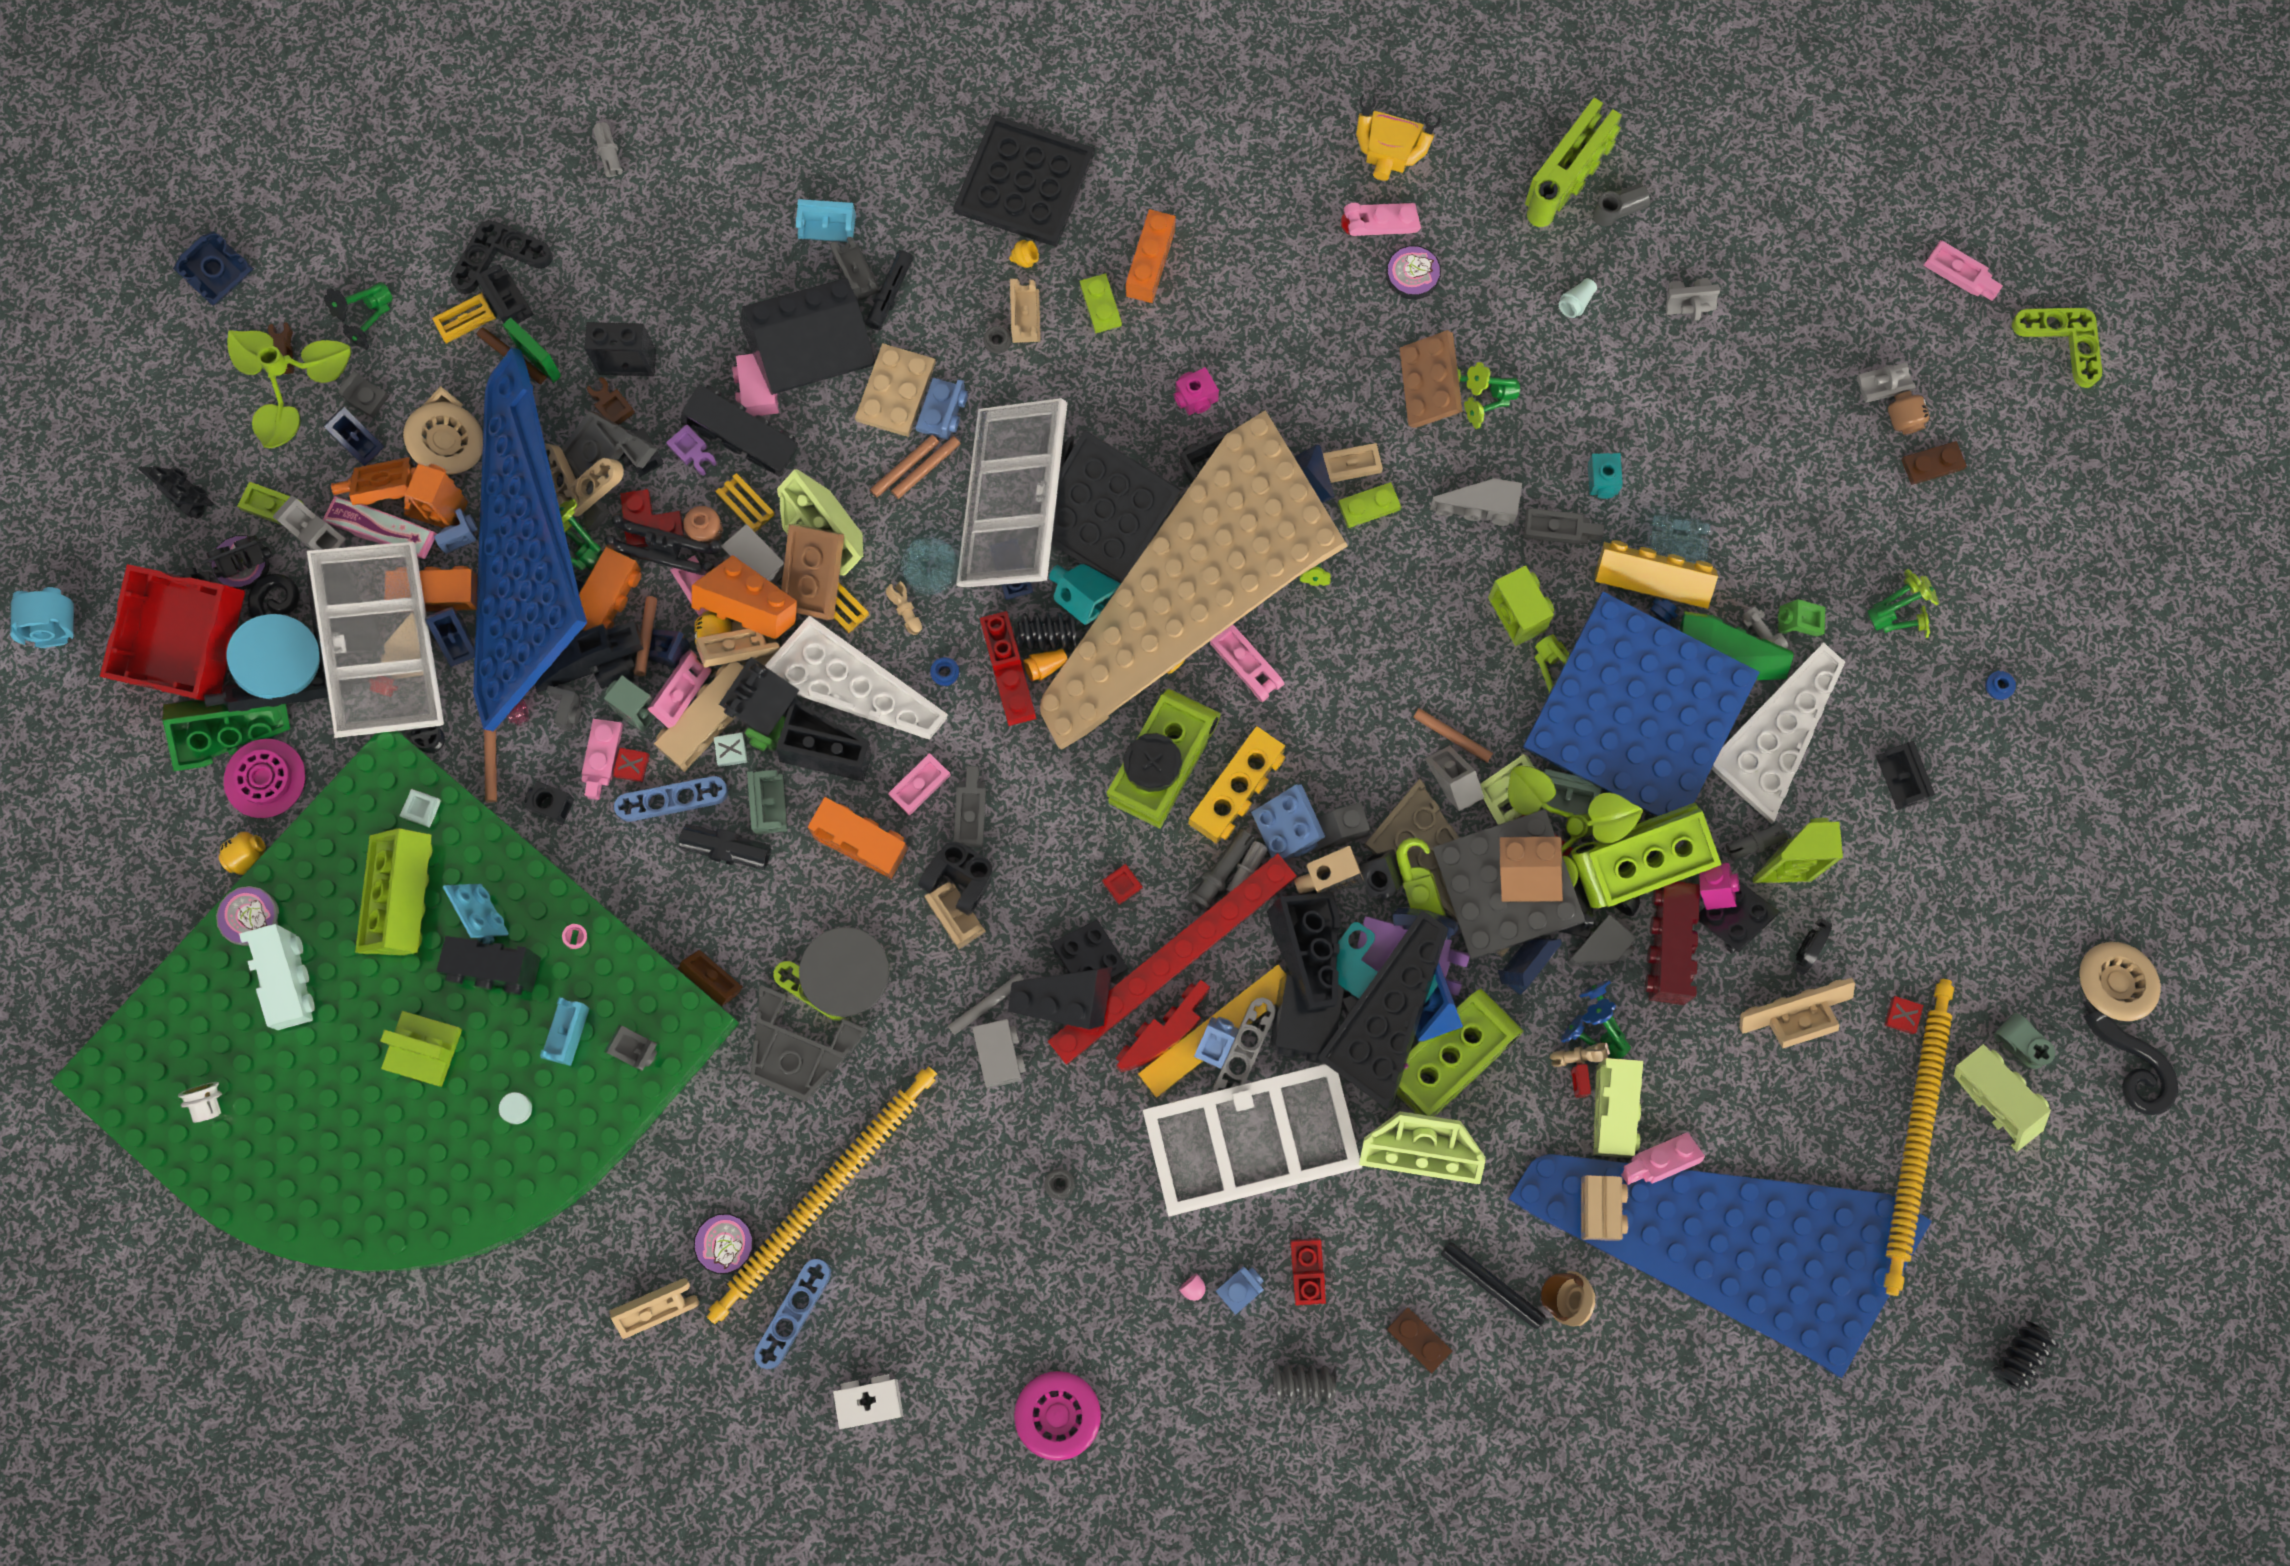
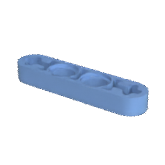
M711 776L625 793L616 799L614 811L622 820L632 822L717 805L727 798L728 787L721 778ZM712 784L722 788V790L717 792L716 797H713L711 793L702 794L704 800L699 801L700 794L696 788L697 786H701L702 791L711 790ZM684 789H690L694 793L692 801L687 804L680 803L678 800L679 793ZM655 795H662L665 798V803L660 809L650 808V799ZM643 797L645 812H642L640 806L632 808L631 814L628 815L624 810H621V808L625 807L626 801H630L632 805L641 804L639 798Z
M812 1259L802 1268L755 1350L754 1358L757 1365L761 1368L774 1369L785 1358L830 1279L831 1269L825 1261ZM820 1264L822 1266L821 1272L825 1275L823 1279H815L812 1284L813 1287L818 1288L814 1294L809 1288L800 1286L802 1280L809 1283L812 1278L809 1269L811 1267L817 1268ZM799 1291H804L809 1296V1304L804 1309H797L793 1305V1297ZM787 1318L792 1321L794 1329L789 1336L783 1337L777 1332V1324L780 1320ZM772 1334L776 1340L786 1342L784 1348L777 1345L773 1353L777 1356L776 1360H769L765 1364L763 1362L765 1356L761 1353L763 1349L769 1350L774 1342L768 1340Z

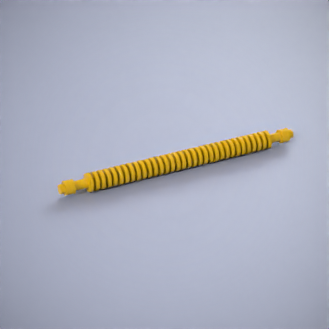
M1940 979V982L1936 984L1934 997L1937 998L1935 1010L1928 1011L1926 1033H1924L1923 1048L1921 1049L1922 1055H1920L1921 1062L1918 1066L1917 1084L1915 1085L1913 1095L1915 1099L1912 1100V1114H1910L1909 1129H1907L1908 1136L1904 1146L1906 1151L1903 1152L1904 1159H1902L1901 1163L1903 1165L1900 1169L1902 1174L1899 1175L1900 1181L1898 1182V1188L1900 1189H1897L1895 1203L1897 1204L1894 1205V1211L1896 1212H1893L1892 1215L1894 1218L1891 1221V1226L1893 1227L1890 1228V1234L1892 1235H1889L1888 1240L1890 1242L1887 1244V1249L1889 1250L1886 1251V1257L1891 1258L1889 1273L1885 1274L1884 1280L1886 1294L1898 1296L1899 1291L1903 1290L1905 1278L1902 1276L1904 1262L1911 1261L1912 1256L1909 1254L1913 1252V1248L1910 1246H1914L1913 1238H1915L1916 1234L1914 1231L1917 1228L1915 1223L1918 1222L1917 1215H1919L1920 1211L1918 1208L1921 1205L1919 1200L1922 1199V1185H1924V1177L1926 1175L1924 1170L1927 1169L1926 1162H1928L1929 1158L1927 1155L1930 1152L1928 1147L1931 1146V1132L1934 1129L1935 1110L1937 1109L1939 1099L1937 1095L1940 1093V1080H1942L1945 1051L1947 1050L1948 1036L1950 1035L1949 1029L1951 1028L1952 1015L1947 1013L1949 1001L1953 998L1954 987L1952 986V981L1948 979Z
M928 1066L925 1070L921 1069L914 1077L916 1081L905 1093L899 1090L897 1093L901 1096L900 1099L895 1095L892 1099L896 1103L892 1104L890 1101L887 1103L891 1109L889 1111L885 1107L882 1109L885 1116L883 1117L880 1113L877 1114L876 1117L880 1121L877 1122L875 1119L871 1121L875 1127L872 1128L870 1125L866 1127L870 1131L869 1134L864 1131L861 1132L864 1139L862 1140L859 1137L855 1139L859 1145L856 1146L854 1143L850 1145L854 1149L853 1152L847 1148L845 1153L849 1156L846 1158L842 1154L839 1157L843 1163L841 1164L839 1161L834 1163L838 1167L837 1170L831 1166L829 1170L833 1174L829 1175L826 1172L823 1175L828 1180L825 1182L821 1178L818 1181L822 1185L821 1188L815 1184L813 1188L817 1192L814 1193L811 1190L808 1192V1195L812 1198L808 1199L805 1196L802 1199L806 1203L805 1206L799 1202L797 1206L801 1210L798 1211L795 1208L792 1210L795 1217L789 1214L786 1218L790 1222L787 1223L785 1220L781 1222L785 1228L782 1229L778 1226L775 1229L779 1235L774 1232L770 1235L774 1241L767 1238L765 1243L768 1247L763 1244L759 1247L763 1253L758 1250L754 1253L758 1259L756 1260L751 1256L749 1261L752 1265L747 1262L743 1265L747 1271L743 1269L738 1271L742 1277L740 1278L736 1274L733 1276V1280L736 1283L729 1281L727 1285L731 1289L720 1301L716 1300L708 1309L710 1313L706 1317L712 1323L716 1324L719 1320L722 1322L730 1313L728 1309L739 1297L745 1300L748 1296L744 1291H747L749 1294L752 1293L753 1289L750 1285L755 1288L759 1285L755 1279L759 1281L764 1279L760 1273L762 1272L767 1276L769 1271L766 1267L770 1269L775 1267L771 1261L773 1260L776 1263L780 1261L776 1255L778 1254L783 1257L785 1253L782 1249L784 1248L786 1251L791 1249L787 1243L789 1242L792 1245L796 1243L792 1237L795 1236L797 1239L801 1237L798 1230L803 1233L806 1232L807 1229L803 1225L806 1224L808 1227L812 1225L808 1219L811 1218L813 1221L817 1219L814 1212L821 1215L823 1211L819 1207L822 1206L824 1209L828 1207L824 1201L827 1200L829 1203L833 1201L829 1195L832 1194L837 1197L839 1193L835 1189L838 1188L840 1191L844 1189L840 1183L843 1182L845 1185L849 1183L845 1177L848 1176L853 1179L854 1175L851 1171L854 1170L856 1173L860 1171L856 1165L859 1164L861 1167L865 1165L861 1159L864 1158L868 1161L870 1157L866 1154L868 1152L872 1155L876 1153L872 1147L874 1146L877 1149L881 1147L877 1141L880 1140L884 1144L886 1140L882 1136L884 1134L888 1138L891 1136L887 1130L890 1128L894 1132L897 1129L892 1124L895 1122L899 1126L902 1122L898 1118L901 1117L903 1120L907 1118L903 1112L906 1111L910 1114L912 1110L908 1106L911 1105L915 1108L917 1106L914 1102L915 1098L924 1088L928 1089L934 1083V1077L937 1073Z

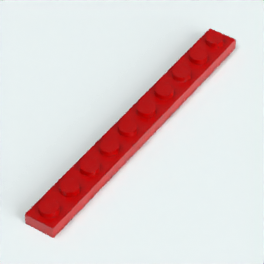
M1277 853L1109 990L1104 1026L1085 1029L1066 1025L1049 1039L1048 1043L1064 1063L1068 1065L1296 879L1297 875Z

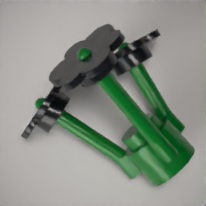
M378 282L366 290L344 297L339 290L327 289L324 302L330 308L331 315L337 316L342 322L346 319L347 305L363 299L369 309H377L360 328L346 324L342 326L346 337L357 346L368 350L366 330L382 314L390 310L387 304L392 302L393 298L388 287L383 282Z

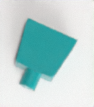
M1080 564L1070 571H1067L1060 565H1056L1048 577L1057 584L1053 596L1054 600L1084 625L1099 616L1121 585L1118 581L1085 564Z

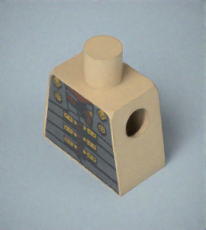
M1350 846L1308 863L1309 873L1294 879L1299 895L1316 890L1317 893H1334L1364 882L1358 862ZM1323 873H1331L1328 879L1321 880Z

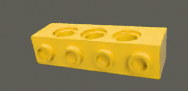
M1256 726L1189 817L1188 824L1216 844L1221 838L1227 840L1236 827L1232 824L1238 815L1243 817L1251 807L1252 802L1249 800L1255 792L1260 794L1269 782V779L1266 778L1271 769L1277 771L1286 758L1283 755L1285 745ZM1257 758L1263 762L1264 766L1256 770L1252 769L1248 762L1251 759ZM1236 781H1241L1246 784L1247 789L1244 792L1238 793L1231 788V785ZM1219 804H1224L1229 807L1230 813L1220 816L1216 814L1214 808Z

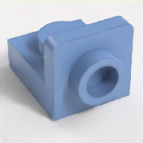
M461 508L455 510L460 524L445 527L441 530V533L434 535L438 546L445 554L477 541L474 531L478 530L477 525L471 514L466 516Z
M1211 1017L1194 1057L1221 1069L1239 1029L1234 1027V1024L1228 1019Z
M1243 1266L1215 1292L1236 1315L1264 1290L1260 1286L1264 1281L1253 1268L1247 1270Z

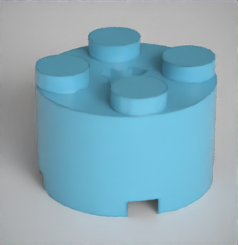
M53 587L44 588L42 591L14 592L11 601V638L25 645V640L35 642V647L38 648L67 644L68 638L73 639L74 603L68 597L61 595L60 589Z

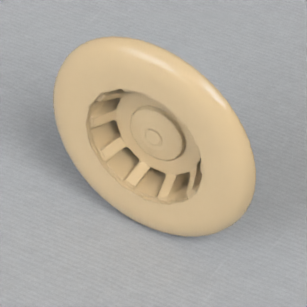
M434 402L423 405L416 409L405 423L403 431L404 443L408 453L418 464L427 467L430 464H434L445 469L447 475H452L472 468L482 456L483 430L476 418L458 405L447 402Z
M2105 942L2091 948L2083 957L2079 970L2081 987L2090 1003L2101 1013L2116 1020L2135 1021L2144 1018L2154 1010L2161 992L2160 979L2152 962L2141 951L2125 943Z

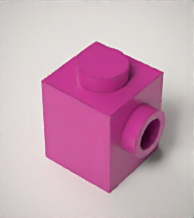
M1723 863L1720 866L1699 873L1700 892L1706 910L1736 907L1735 892L1740 891L1738 874H1732L1729 863Z

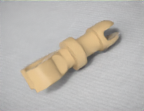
M900 581L895 587L899 592L897 593L894 591L893 585L890 584L886 588L887 597L898 606L896 610L899 615L903 616L907 631L912 635H917L922 630V623L919 617H915L912 611L914 609L912 603L907 601L905 585Z
M1598 1043L1586 1049L1579 1046L1575 1047L1573 1051H1556L1550 1055V1059L1555 1060L1551 1062L1555 1067L1566 1066L1568 1063L1575 1062L1577 1065L1585 1064V1061L1602 1062L1608 1058L1607 1055L1610 1052L1607 1043Z

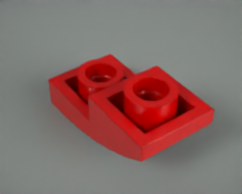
M1321 1238L1290 1240L1295 1305L1326 1304Z

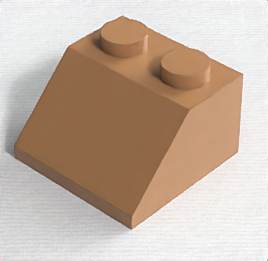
M1500 837L1502 902H1563L1561 837Z

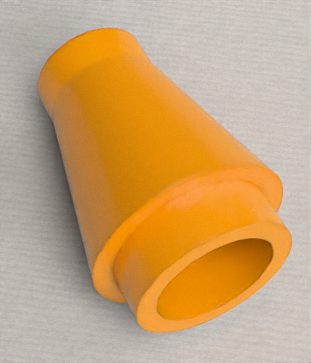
M1061 648L1055 651L1030 654L1028 659L1023 660V664L1029 679L1040 682L1064 666L1068 658L1065 651Z

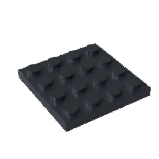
M992 114L953 207L954 213L1057 247L1094 157L1095 148Z
M1084 430L1059 472L1051 544L1082 564L1122 583L1158 532L1182 490L1094 434ZM1043 503L1039 505L1034 515H1042ZM1040 528L1028 529L1039 536Z

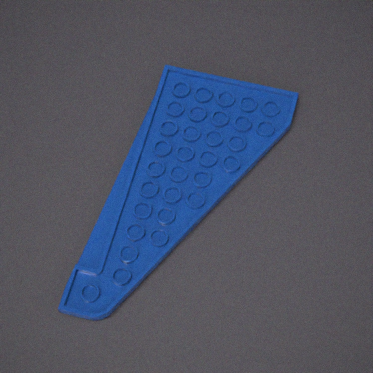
M511 347L491 373L486 385L484 400L473 694L483 729L494 731L587 624L579 597L536 409L533 385L530 382L522 351Z
M1555 1154L1543 1155L1533 1160L1510 1194L1508 1200L1534 1217L1565 1231L1804 1355L1838 1378L1844 1376L1889 1297V1294H1886L1884 1280L1885 1274L1889 1273L1891 1258L1886 1257V1251L1889 1250L1887 1249V1244L1890 1242L1888 1238L1889 1235H1892L1890 1234V1228L1893 1227L1891 1226V1221L1894 1219L1892 1217L1893 1212H1896L1894 1211V1205L1897 1204L1895 1203V1197L1890 1194L1683 1170L1653 1184L1650 1181L1646 1182L1643 1178L1628 1185L1621 1174L1625 1169L1624 1166L1629 1163ZM1587 1175L1622 1177V1184H1626L1628 1188L1627 1203H1622V1215H1627L1628 1231L1627 1234H1623L1622 1240L1581 1239V1177ZM1920 1213L1917 1215L1918 1222L1915 1223L1917 1228L1914 1231L1916 1233L1915 1238H1913L1914 1246H1910L1913 1248L1912 1254H1909L1911 1256L1914 1254L1932 1222ZM1904 1262L1903 1271L1906 1268L1908 1262Z

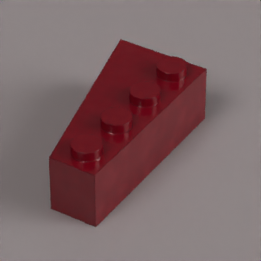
M1677 881L1653 891L1652 904L1657 905L1656 917L1652 916L1650 934H1654V944L1649 946L1647 953V962L1652 963L1651 975H1646L1644 986L1645 992H1649V1001L1685 1005L1696 997L1697 986H1691V983L1693 982L1694 975L1697 974L1698 961L1692 960V954L1695 953L1698 946V933L1696 930H1693V925H1697L1699 920L1700 884Z

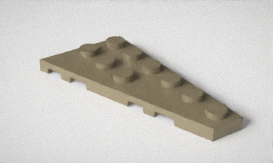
M1419 778L1364 846L1373 854L1394 849L1396 853L1401 842L1408 838L1423 840L1428 844L1430 853L1426 854L1419 846L1410 847L1407 851L1411 867H1425L1433 873L1444 911L1457 920L1433 847L1459 839V836L1453 827L1449 825L1441 813L1438 804L1431 798L1425 789L1426 786ZM1510 948L1496 953L1503 957Z

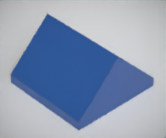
M1439 962L1435 971L1438 986L1425 1003L1416 1031L1417 1040L1422 1042L1463 1027Z

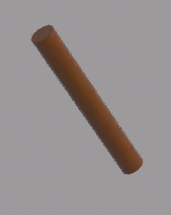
M484 327L478 330L477 336L503 357L511 349ZM525 360L529 377L541 385L547 376Z

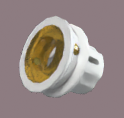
M219 1082L196 1086L178 1094V1097L183 1100L181 1107L189 1108L194 1123L205 1121L221 1114L217 1097L222 1095V1092L217 1090Z

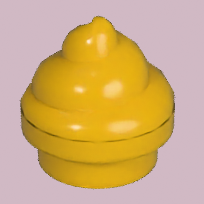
M1026 240L1016 242L1009 256L1011 262L1024 268L1032 267L1039 259L1035 243Z

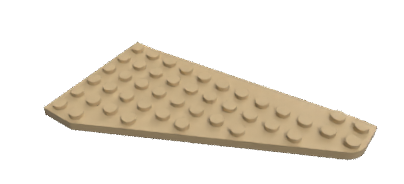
M1266 410L1225 435L1043 694L1040 712L1057 746L1061 750L1109 719L1108 715L1295 578L1348 547Z

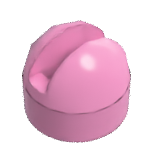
M578 924L567 926L562 934L563 943L570 949L581 948L587 940L586 930ZM573 930L579 931L576 945L570 944Z
M1196 1273L1180 1286L1179 1291L1185 1298L1196 1301L1205 1294V1284Z

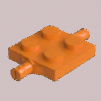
M410 457L354 468L353 475L348 481L331 483L332 493L337 495L350 492L349 497L352 505H370L378 500L388 498L400 499L405 496L417 467H413Z

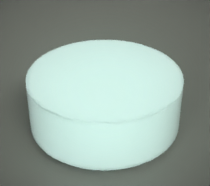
M509 1093L503 1097L499 1104L501 1117L511 1124L525 1122L532 1112L531 1101L521 1093Z

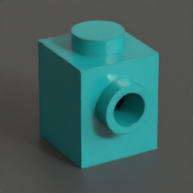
M1621 453L1591 455L1588 461L1590 495H1598V498L1608 499L1618 495L1623 486Z

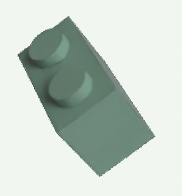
M621 676L618 681L615 680L609 685L604 697L605 701L617 715L641 732H644L655 718L647 709L653 701L652 697L624 676Z

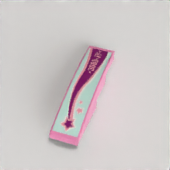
M336 496L333 498L323 518L332 527L349 531L359 538L377 542L380 545L414 542L417 557L422 559L426 558L435 540L434 535L437 534L434 531L362 504L352 505L351 501Z

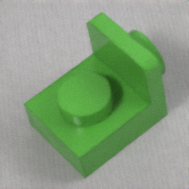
M1800 599L1781 605L1778 614V632L1785 634L1791 631H1798L1815 637L1823 635L1825 632V607Z
M782 716L768 737L754 728H747L745 734L750 739L749 744L761 751H765L766 748L775 751L786 717Z

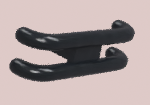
M620 514L612 516V523L623 531L645 537V542L649 549L624 543L613 535H607L604 538L605 544L618 553L699 575H706L714 569L713 563L706 561L704 564L679 558L678 555L681 547L706 554H718L721 551V543L717 540H713L711 543L693 540L686 536L631 522Z

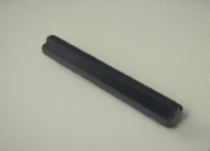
M1449 1242L1444 1247L1441 1255L1531 1327L1534 1329L1541 1327L1546 1319L1542 1312L1453 1242Z

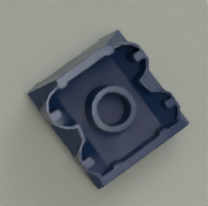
M214 231L202 235L179 256L173 267L212 306L218 304L254 269Z
M1537 938L1523 943L1505 968L1498 970L1501 984L1507 985L1518 995H1521L1561 946V939Z

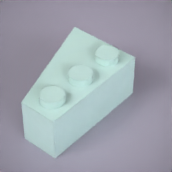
M277 924L239 933L241 942L249 943L253 960L247 962L250 971L257 970L260 988H257L256 991L267 1026L281 1030L313 1021L312 1011L315 1010V1005L311 994L307 992L306 983L309 982L307 968L301 962L300 954L303 953V945L299 936Z

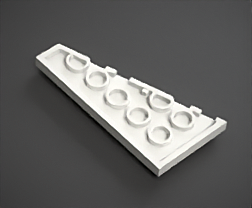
M811 616L806 618L765 665L800 690L797 693L798 696L929 740L947 720V713Z
M1824 642L1722 747L1711 768L1771 824L1777 817L1778 810L1783 799L1786 797L1790 783L1798 770L1813 736L1814 729L1822 716L1826 702L1845 664V661Z

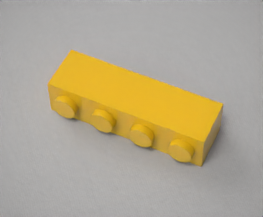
M1616 540L1611 541V543H1603L1595 571V582L1706 609L1709 608L1718 579L1717 570L1713 568L1712 564L1704 561H1696V564L1686 562L1685 558L1675 554H1668L1667 557L1657 555L1655 550L1646 547H1640L1639 550L1628 548V544Z

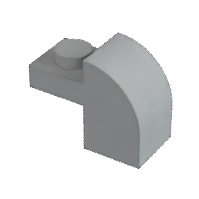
M292 495L273 516L288 532L311 550L339 548L346 540L327 522L316 516Z

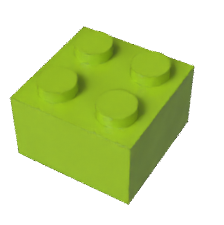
M1526 565L1495 580L1488 596L1490 603L1515 647L1546 632L1554 616V606L1547 596H1543L1539 589L1540 582L1534 572L1530 573Z

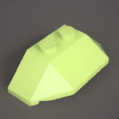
M794 469L777 488L778 497H780L782 528L787 535L789 524L844 534L839 575H846L863 557V534L830 490L798 469Z
M1399 1111L1364 1137L1359 1165L1480 1184L1485 1165V1156L1461 1121Z

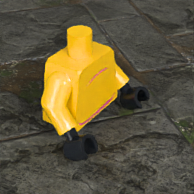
M1363 94L1359 100L1362 113H1359L1356 136L1361 151L1367 154L1366 163L1376 165L1373 176L1378 180L1387 181L1391 170L1403 173L1406 166H1413L1426 156L1435 135L1433 130L1440 127L1442 117L1439 116L1437 123L1432 126L1429 123V117L1432 112L1427 113L1424 118L1426 128L1423 129L1424 124L1374 111L1373 115H1371L1370 110L1374 108L1376 99L1373 96L1372 105L1365 107L1362 104Z

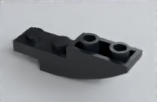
M633 620L610 629H606L601 624L577 634L567 648L562 651L552 665L537 680L535 684L536 691L541 692L547 690L548 686L556 687L558 684H564L593 674L591 667L643 650L636 622Z

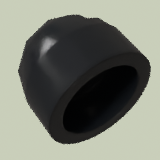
M1637 896L1614 906L1625 915L1634 916L1639 909L1640 898Z

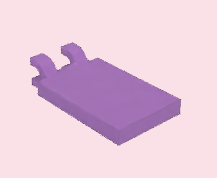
M1365 915L1363 926L1375 934V941L1361 960L1379 972L1408 930L1402 929V925L1394 926L1392 922ZM1363 931L1360 932L1356 949H1360L1366 944L1367 936ZM1451 939L1445 940L1439 959L1445 978L1450 962L1467 967L1470 958L1469 953L1451 949ZM1446 978L1451 994L1459 996L1462 986L1461 982Z

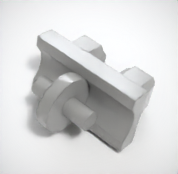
M1709 278L1698 279L1694 282V287H1685L1681 281H1671L1665 307L1666 314L1690 313L1692 321H1699L1701 312L1717 309V297L1720 294L1719 284L1712 285Z
M1907 362L1894 366L1887 365L1882 369L1862 373L1857 376L1860 392L1865 403L1896 396L1907 391L1912 392L1916 388L1910 377Z

